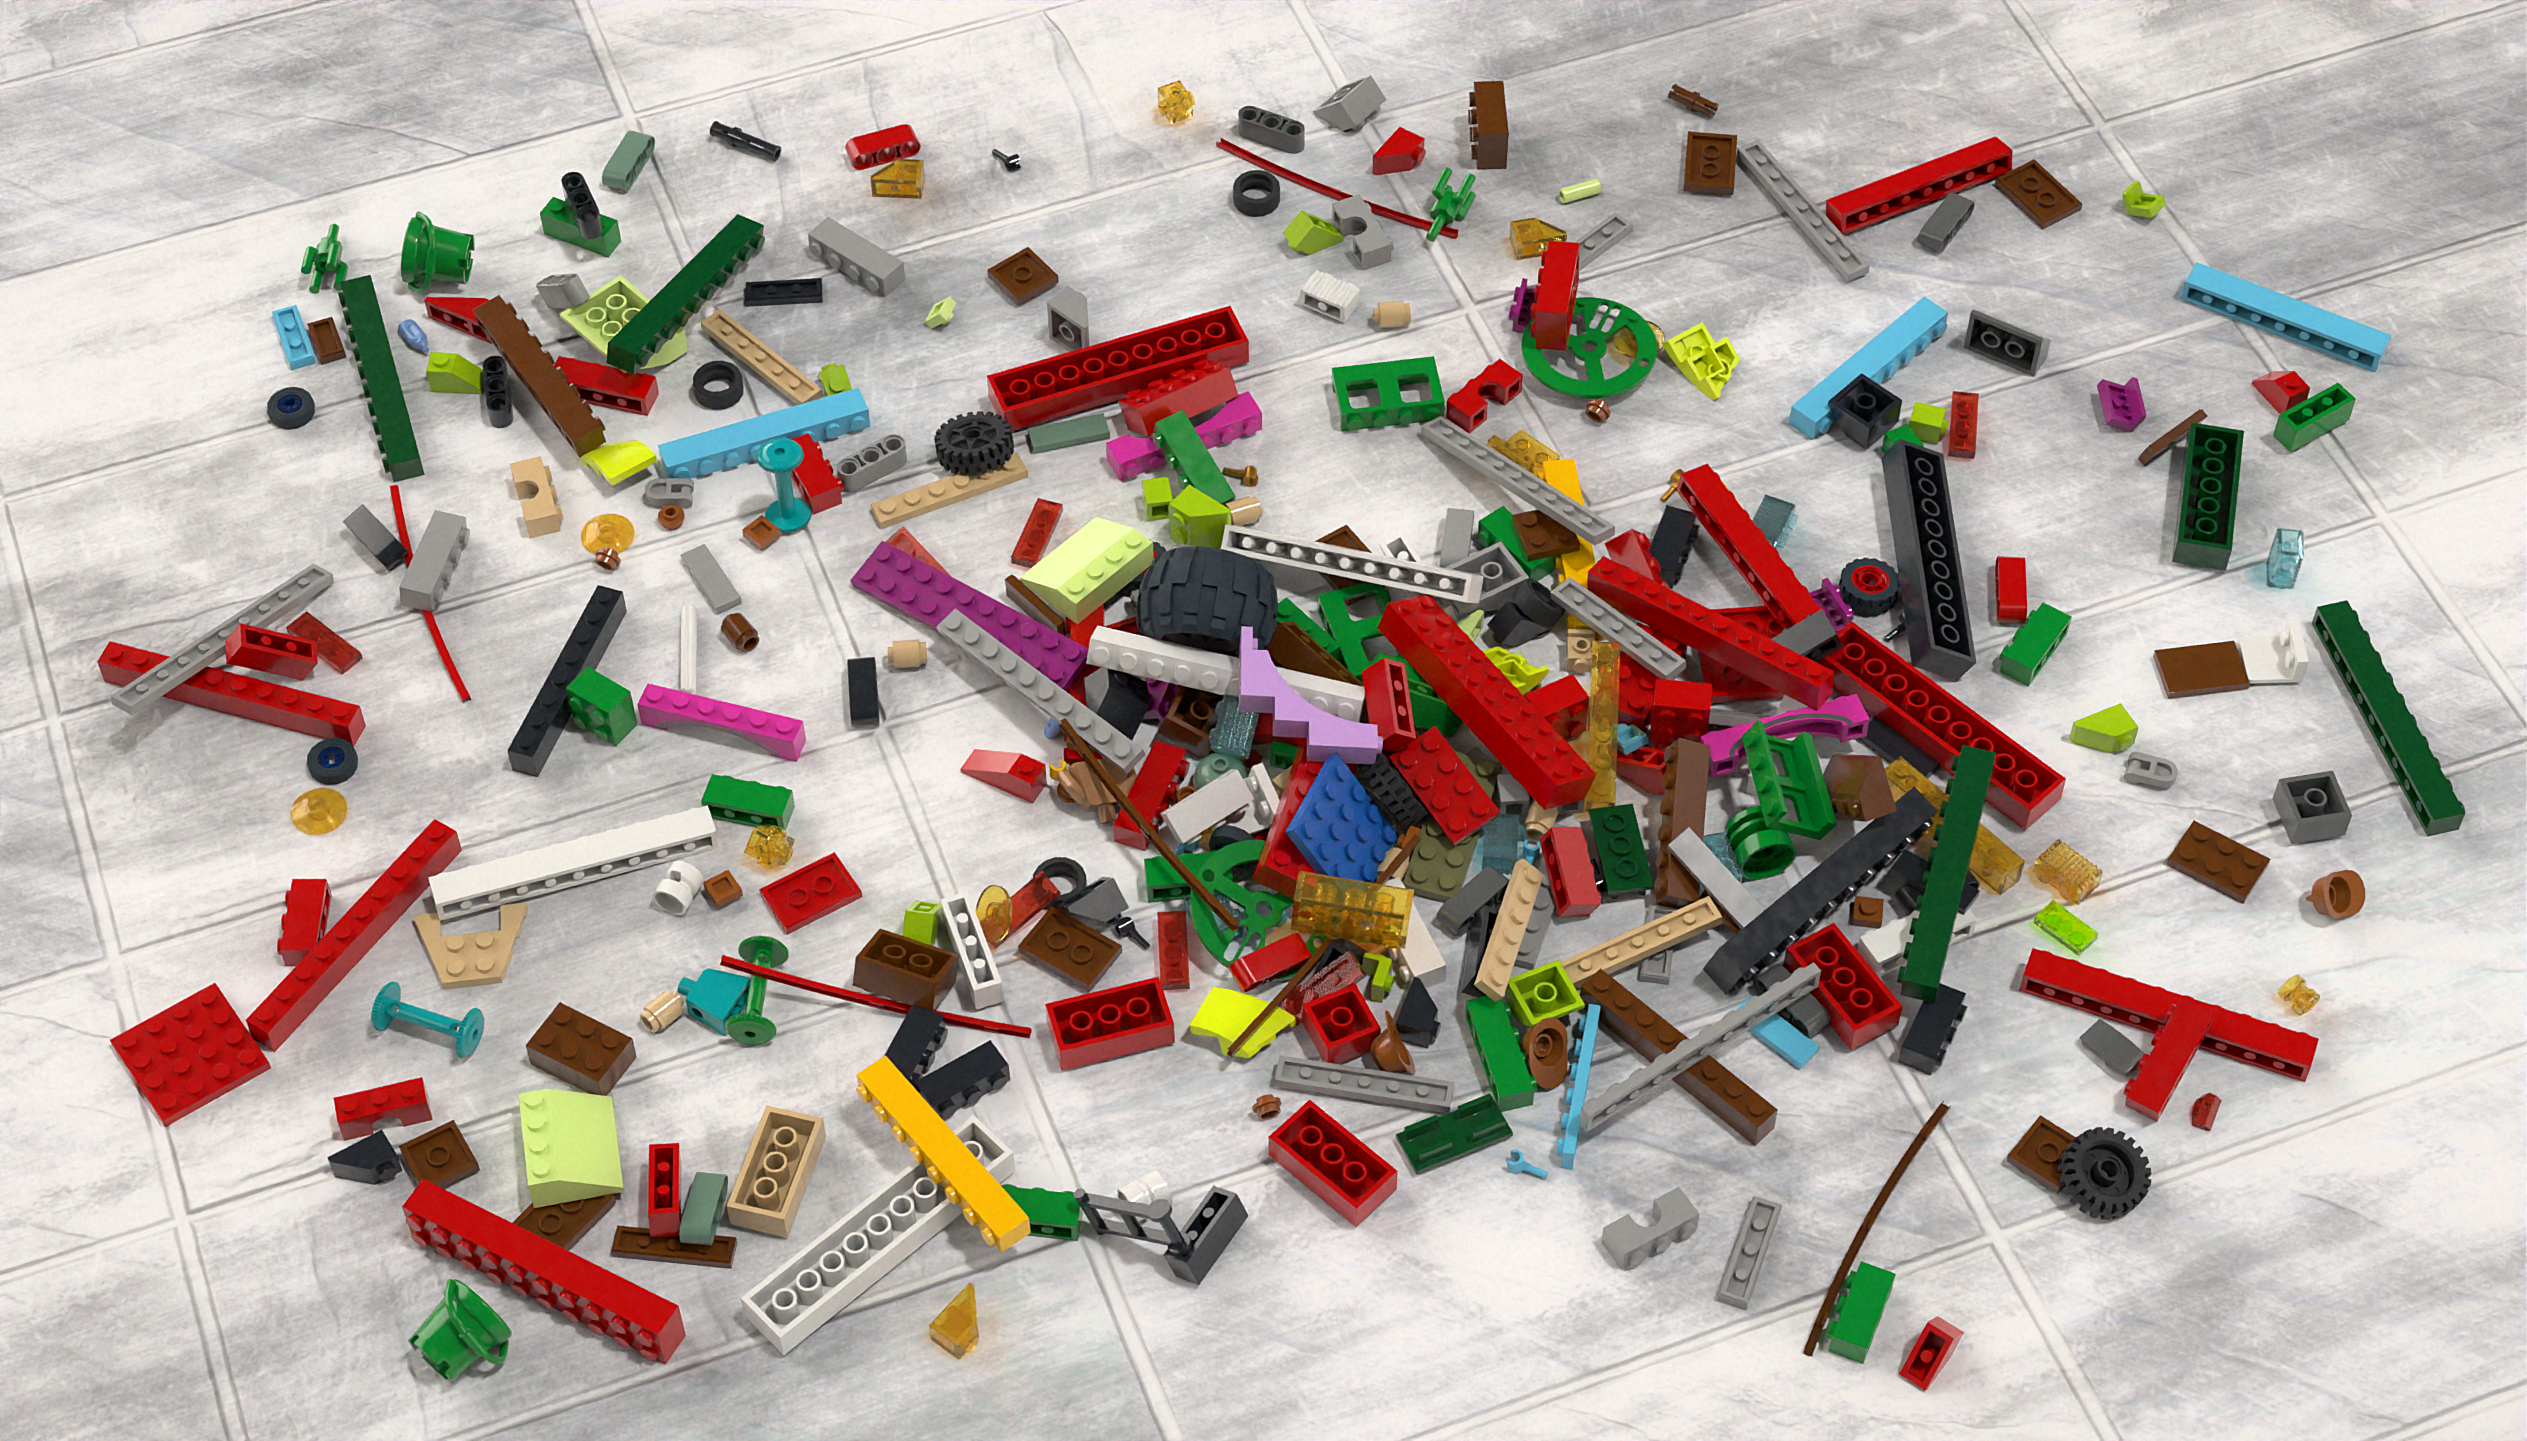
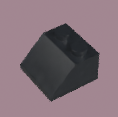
M1861 373L1828 401V406L1845 436L1864 449H1867L1899 421L1902 399Z
M1101 667L1084 678L1087 708L1132 741L1149 707L1147 682L1126 672Z

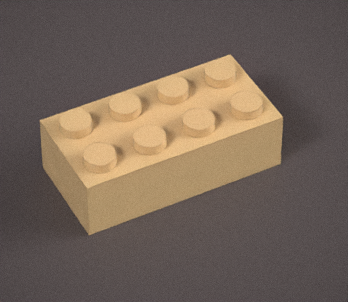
M766 1105L727 1204L730 1225L788 1238L826 1139L823 1118Z

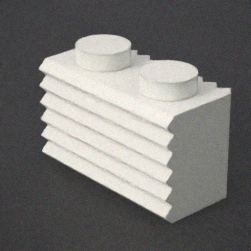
M1318 270L1312 274L1300 290L1301 305L1343 323H1346L1349 316L1359 306L1360 289L1352 283H1345V281L1342 282L1340 279L1337 280L1328 273L1323 274V272Z

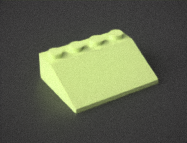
M620 275L590 294V298L582 304L562 312L560 318L607 358L608 342L650 300ZM680 327L674 337L662 346L659 353H655L649 359L647 365L639 370L669 364L687 352L688 346L685 329Z
M1095 517L1020 577V581L1078 624L1152 565L1154 560L1153 542L1132 527Z
M543 1089L518 1094L527 1180L534 1208L624 1192L612 1097L555 1089Z

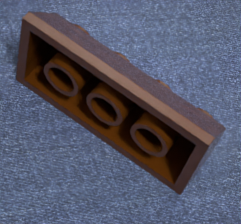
M1832 755L1823 773V777L1836 819L1867 822L1897 811L1881 756Z

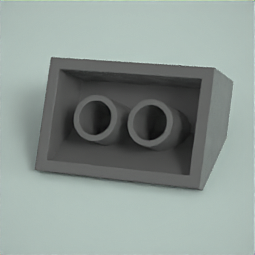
M1973 309L1970 313L1964 348L2035 377L2047 358L2051 339L1993 315Z

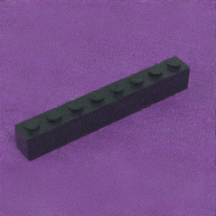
M597 585L507 750L512 771L535 777L539 776L572 715L566 688L587 667L596 670L627 613L623 591Z

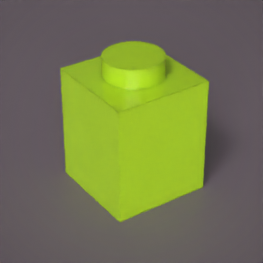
M1915 402L1909 427L1920 441L1937 445L1940 435H1946L1949 420H1945L1946 409Z
M1168 477L1142 480V497L1147 521L1169 519V503L1173 498Z

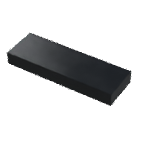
M822 278L746 282V307L823 303Z
M1876 716L1869 721L1867 736L1858 738L1920 785L1939 769V762Z
M1905 849L1891 867L1890 874L1925 893L1926 888L1921 887L1925 870H1931L1932 865L1927 864L1925 859ZM1965 883L1958 912L1964 915L1978 898L1980 890Z

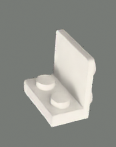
M2287 619L2285 629L2281 630L2280 636L2239 638L2238 643L2243 666L2250 684L2303 681L2309 660L2299 619Z
M1263 763L1252 766L1249 777L1243 779L1255 798L1248 803L1250 807L1238 815H1235L1234 812L1225 817L1226 822L1223 825L1236 826L1251 835L1271 827L1280 800Z

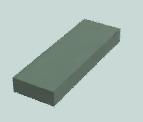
M1104 413L1027 428L1033 453L1110 438V431Z

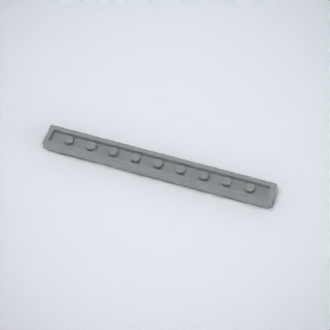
M1440 416L1421 425V435L1594 546L1615 535L1614 525L1444 417Z
M313 563L111 695L112 705L130 715H134L225 655V640L239 623L263 629L334 583L333 574Z
M954 609L936 627L941 635L1056 722L1062 724L1060 720L1066 718L1084 743L1126 775L1146 755L1141 747L957 609Z
M1814 962L1805 968H1798L1788 979L1783 982L1778 981L1774 983L1761 996L1750 998L1745 1006L1737 1011H1729L1721 1021L1713 1026L1711 1024L1705 1026L1694 1038L1683 1040L1677 1045L1676 1049L1668 1054L1659 1055L1646 1068L1635 1070L1622 1083L1611 1085L1598 1098H1590L1581 1107L1579 1124L1588 1132L1818 987L1821 970Z

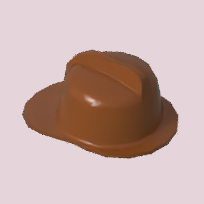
M2342 870L2330 873L2316 880L2312 886V895L2306 897V901L2313 902L2316 911L2320 914L2330 915L2332 918L2338 919L2352 916L2361 910L2365 901V886L2358 873L2353 870Z
M1386 1010L1385 1020L1387 1028L1373 1039L1371 1044L1372 1059L1380 1071L1399 1073L1407 1070L1410 1074L1414 1075L1416 1070L1412 1057L1400 1039L1392 1016Z
M1551 1017L1542 1019L1534 1028L1529 1029L1522 1041V1051H1525L1527 1054L1531 1075H1534L1540 1087L1546 1089L1558 1087L1564 1081L1568 1067L1567 1031L1563 1023Z

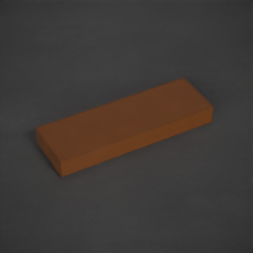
M2199 409L2149 445L2139 455V461L2146 465L2188 434L2191 422L2201 424L2208 415L2203 409Z
M1011 574L1004 579L1007 597L1033 620L1066 636L1065 621L1014 575Z

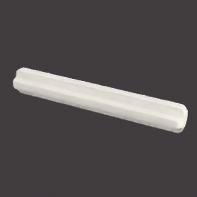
M685 605L681 609L680 689L682 692L695 694L697 612L695 606Z

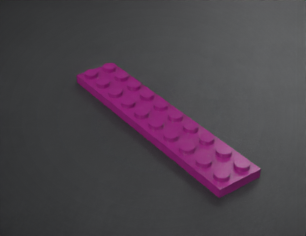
M884 541L880 542L850 580L853 587L938 631L936 627L954 609H957L1066 692L1087 666L1086 661L1089 648Z

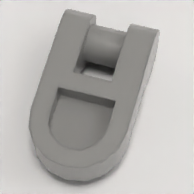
M654 479L645 487L646 499L652 505H677L684 509L692 506L693 496L691 493L694 491V482L691 479Z
M2132 752L2129 755V767L2125 770L2124 779L2131 784L2140 782L2159 788H2167L2175 783L2178 769L2173 762L2167 759L2140 752Z

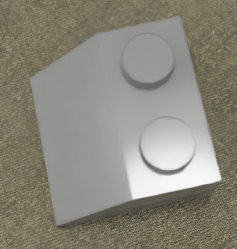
M1370 75L1343 85L1317 107L1313 113L1341 131L1350 128L1356 130L1366 123L1364 119L1367 116L1371 117L1381 110L1380 105L1387 99Z
M1067 286L1047 302L1049 338L1071 352L1089 346L1087 298L1081 292H1077Z

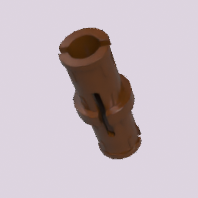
M1677 84L1671 87L1674 89L1673 91H1669V99L1686 105V108L1691 111L1694 109L1713 118L1715 115L1713 110L1716 112L1718 110V103L1701 97L1700 93L1696 91L1690 92Z

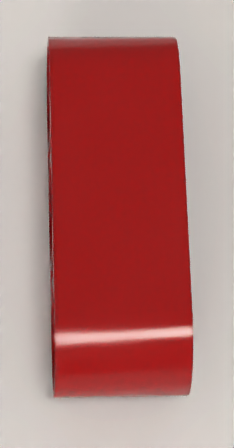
M908 124L857 136L847 141L845 145L851 163L857 170H864L912 157L921 148L912 126Z
M1997 556L1995 564L1997 622L2025 624L2027 618L2025 557Z
M1297 932L1237 959L1228 966V969L1242 993H1246L1304 966L1312 955Z

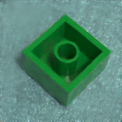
M587 667L566 688L573 722L580 729H587L594 733L599 740L607 741L617 746L637 726L631 692L590 667Z

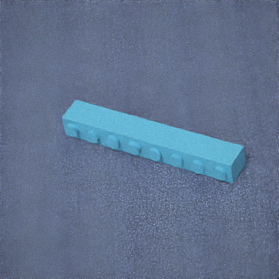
M2196 262L2185 282L2181 297L2184 301L2372 372H2376L2391 338V335L2198 262Z
M1923 297L1791 406L1789 424L1812 440L1819 434L1826 433L1831 424L1836 421L1828 406V401L1861 373L1879 385L1885 379L1893 377L1903 364L1910 363L1915 354L1920 350H1925L1933 339L1937 336L1941 337L1945 333L1948 326L1946 324L1948 312L1931 300Z
M856 388L658 445L660 460L667 478L692 479L757 460L756 456L759 448L773 439L786 438L791 440L809 433L814 442H820L871 427L869 410L860 389Z

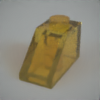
M898 159L871 175L872 197L922 199L925 182L924 160Z
M1534 217L1511 221L1509 239L1516 259L1522 260L1541 257L1542 251H1547L1549 241L1567 242V233Z
M970 1282L929 1324L931 1340L958 1360L965 1353L972 1352L979 1342L975 1288Z

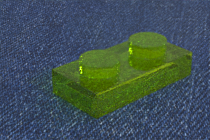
M2054 900L2045 906L2034 918L2033 923L2077 956H2080L2098 937V932Z

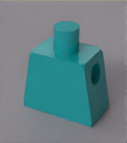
M707 968L703 970L697 981L683 977L678 985L677 992L687 996L688 1013L693 1018L721 1035L726 1036L728 1034L725 1030L726 1020L734 1015H740L746 1006L750 978Z

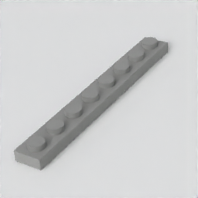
M1759 139L1738 148L1737 156L1847 282L1869 273L1870 265Z

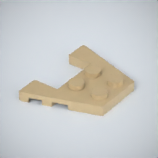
M527 903L500 905L501 930L443 937L442 920H439L437 912L414 915L417 929L421 934L444 989L503 983L513 955L515 941L520 936L523 919L528 914Z

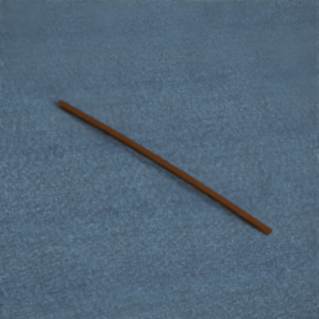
M1067 719L1060 720L1062 724L1059 727L1145 837L1232 931L1239 929V922L1203 886L1148 824L1094 757Z
M1415 834L1362 897V900L1357 903L1280 993L1228 1048L1227 1054L1230 1057H1233L1317 965L1322 959L1330 941L1339 939L1419 844L1421 837Z
M1944 1100L1914 1139L1865 1217L1829 1288L1803 1354L1809 1357L1813 1356L1835 1300L1875 1221L1920 1149L1950 1110L1951 1105L1943 1104Z

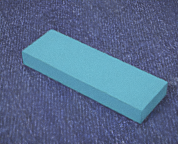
M297 305L272 311V316L291 370L316 364L315 356Z
M1751 995V996H1750L1743 1004H1741L1735 1011H1737V1010L1740 1009L1741 1007L1745 1006L1746 1002H1747L1750 998H1752V997H1754V996ZM1776 1013L1748 1030L1798 1069H1801L1819 1051V1045Z

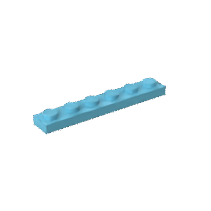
M1589 1004L1587 1015H1581L1579 1032H1584L1583 1039H1577L1574 1055L1579 1057V1063L1572 1064L1570 1081H1575L1574 1089L1568 1088L1566 1105L1571 1106L1570 1113L1563 1114L1561 1130L1566 1131L1565 1139L1559 1138L1556 1154L1557 1156H1562L1561 1168L1573 1170L1580 1131L1581 1107L1585 1103L1599 1024L1600 1005Z

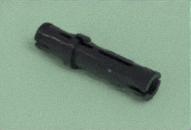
M714 121L711 125L710 135L727 141L730 146L742 147L773 161H777L781 155L782 148L780 146L744 133L741 128H732L718 121ZM750 143H754V144L759 145V146L764 147V148H760V147L755 146V145L750 144Z

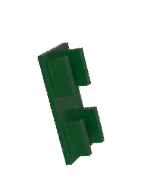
M1633 804L1588 809L1608 895H1611L1612 899H1617L1618 894L1639 891V895L1643 896L1646 894V890H1652L1654 885Z
M1489 1093L1459 1105L1458 1110L1438 1117L1434 1115L1406 1126L1403 1132L1396 1134V1139L1417 1175L1512 1137L1513 1132Z

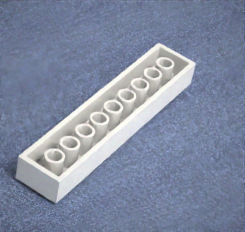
M974 1115L953 1131L998 1183H1001L1015 1171L1013 1151ZM914 1161L741 1297L745 1317L783 1355L787 1354L963 1213V1209L958 1203L954 1205L947 1198L944 1191L945 1188L940 1183L935 1184L927 1173V1168L922 1162L918 1164Z

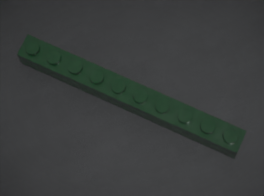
M737 214L608 342L606 363L633 375L641 367H645L649 359L655 353H659L662 346L674 337L679 328L684 327L688 319L693 314H697L701 306L706 301H710L714 293L719 288H723L727 280L732 275H736L739 268L745 262L747 263L757 250L763 247L765 242V236H763L764 225Z
M371 275L341 281L343 292L338 293L342 308L347 307L348 309L344 310L343 314L346 325H352V328L348 329L351 344L357 343V346L352 348L356 362H362V364L357 365L360 378L367 381L362 383L366 398L371 397L372 400L367 402L371 417L376 416L377 418L372 420L375 435H381L382 437L377 439L380 454L386 453L387 456L382 458L385 473L391 472L393 482L425 475Z
M2348 600L2318 606L2312 625L2427 837L2459 830L2465 816L2464 805L2461 801H2458L2454 794L2451 781L2446 779L2438 758L2433 756L2427 738L2422 736L2418 729L2416 718L2407 709L2403 695L2397 691L2391 673L2386 671L2380 653L2375 651L2370 642L2369 633L2363 629L2359 622L2357 612L2351 608Z
M1962 745L1960 756L1954 755L1951 772H1955L1954 779L1948 778L1945 794L1950 795L1949 800L1942 801L1939 817L1944 819L1942 825H1936L1933 838L1934 841H1938L1937 847L1930 848L1927 864L1932 865L1931 870H1925L1921 887L1926 888L1925 894L1918 895L1915 911L1920 912L1918 919L1912 918L1909 935L1914 936L1912 943L1906 942L1903 959H1907L1906 967L1900 966L1897 983L1902 984L1900 993L1902 996L1932 1003L1936 1001L1994 768L1996 752Z

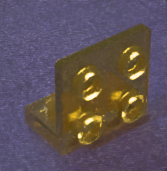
M1519 430L1507 441H1503L1496 435L1487 440L1489 447L1537 477L1538 472H1542L1543 461L1559 460L1560 458L1556 452L1524 430Z

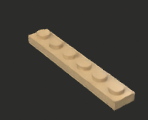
M721 309L700 322L701 329L796 405L814 401L823 396L820 387Z
M1014 453L1011 454L1009 461L1005 460L1003 466L997 465L996 470L987 469V473L984 474L981 471H977V475L972 476L970 472L966 476L957 473L872 503L871 509L881 529L1028 478V470L1019 454Z
M1524 858L1515 863L1474 983L1478 989L1495 1002L1504 996L1544 876Z
M1708 896L1560 963L1575 989H1577L1600 968L1607 974L1615 972L1722 924V916Z

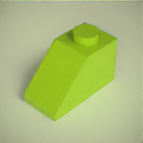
M1302 210L1283 231V234L1289 240L1287 244L1291 249L1298 253L1302 251L1310 255L1341 243L1344 240V237L1332 222Z
M431 352L426 369L431 392L483 394V369L457 353Z
M2120 703L2074 721L2069 739L2075 744L2112 753L2131 747L2135 743L2139 727Z
M916 900L905 910L903 936L933 946L936 943L942 919L941 903Z

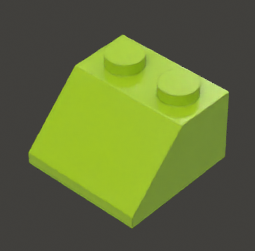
M1188 485L1169 503L1170 539L1175 544L1183 543L1190 546L1219 549L1222 546L1225 525H1231V510L1191 485Z
M1559 960L1509 978L1505 990L1504 999L1516 1020L1530 1028H1534L1542 1019L1550 1017L1557 1019L1585 1008L1583 1000Z

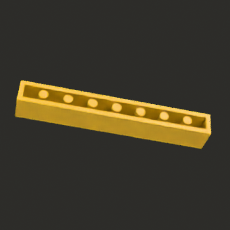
M1575 459L1543 461L1542 472H1538V478L1584 506ZM1577 535L1580 542V551L1555 556V570H1560L1558 586L1571 577L1587 589L1588 571L1596 562L1592 544ZM1568 612L1569 616H1566L1567 632L1568 629H1592ZM1595 631V641L1606 640Z
M886 1055L856 1074L858 1083L856 1091L864 1103L869 1102L874 1107L873 1110L877 1118L882 1123L887 1122L890 1125L895 1139L899 1143L904 1142L909 1147V1153L916 1163L922 1162L931 1180L935 1184L940 1183L945 1188V1194L950 1202L954 1205L959 1204L963 1209V1215L971 1225L976 1224L980 1228L981 1235L989 1246L994 1245L1002 1253L1031 1233L1029 1217Z

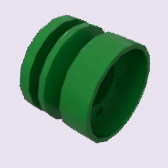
M1761 806L1751 807L1739 812L1725 826L1724 835L1729 842L1730 849L1734 853L1735 861L1742 876L1747 879L1762 880L1773 877L1791 866L1796 859L1797 851L1788 832L1766 827Z

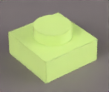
M950 296L933 305L925 323L931 329L940 324L945 325L953 317L952 311L957 303Z

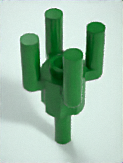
M1447 167L1443 168L1432 189V194L1437 200L1430 212L1434 222L1426 235L1427 240L1434 242L1442 226L1453 223L1455 218L1463 220L1466 217L1476 197V194L1470 191L1476 179L1473 174L1469 173L1466 175L1460 189L1455 193L1452 191L1451 186L1446 185L1452 170Z
M337 224L329 226L327 237L321 238V242L317 244L316 248L308 246L305 250L301 272L303 274H310L314 262L315 268L309 291L313 294L319 293L325 272H337L333 285L336 290H342L340 282L346 280L348 265L340 260L343 248L340 241H337L340 229Z

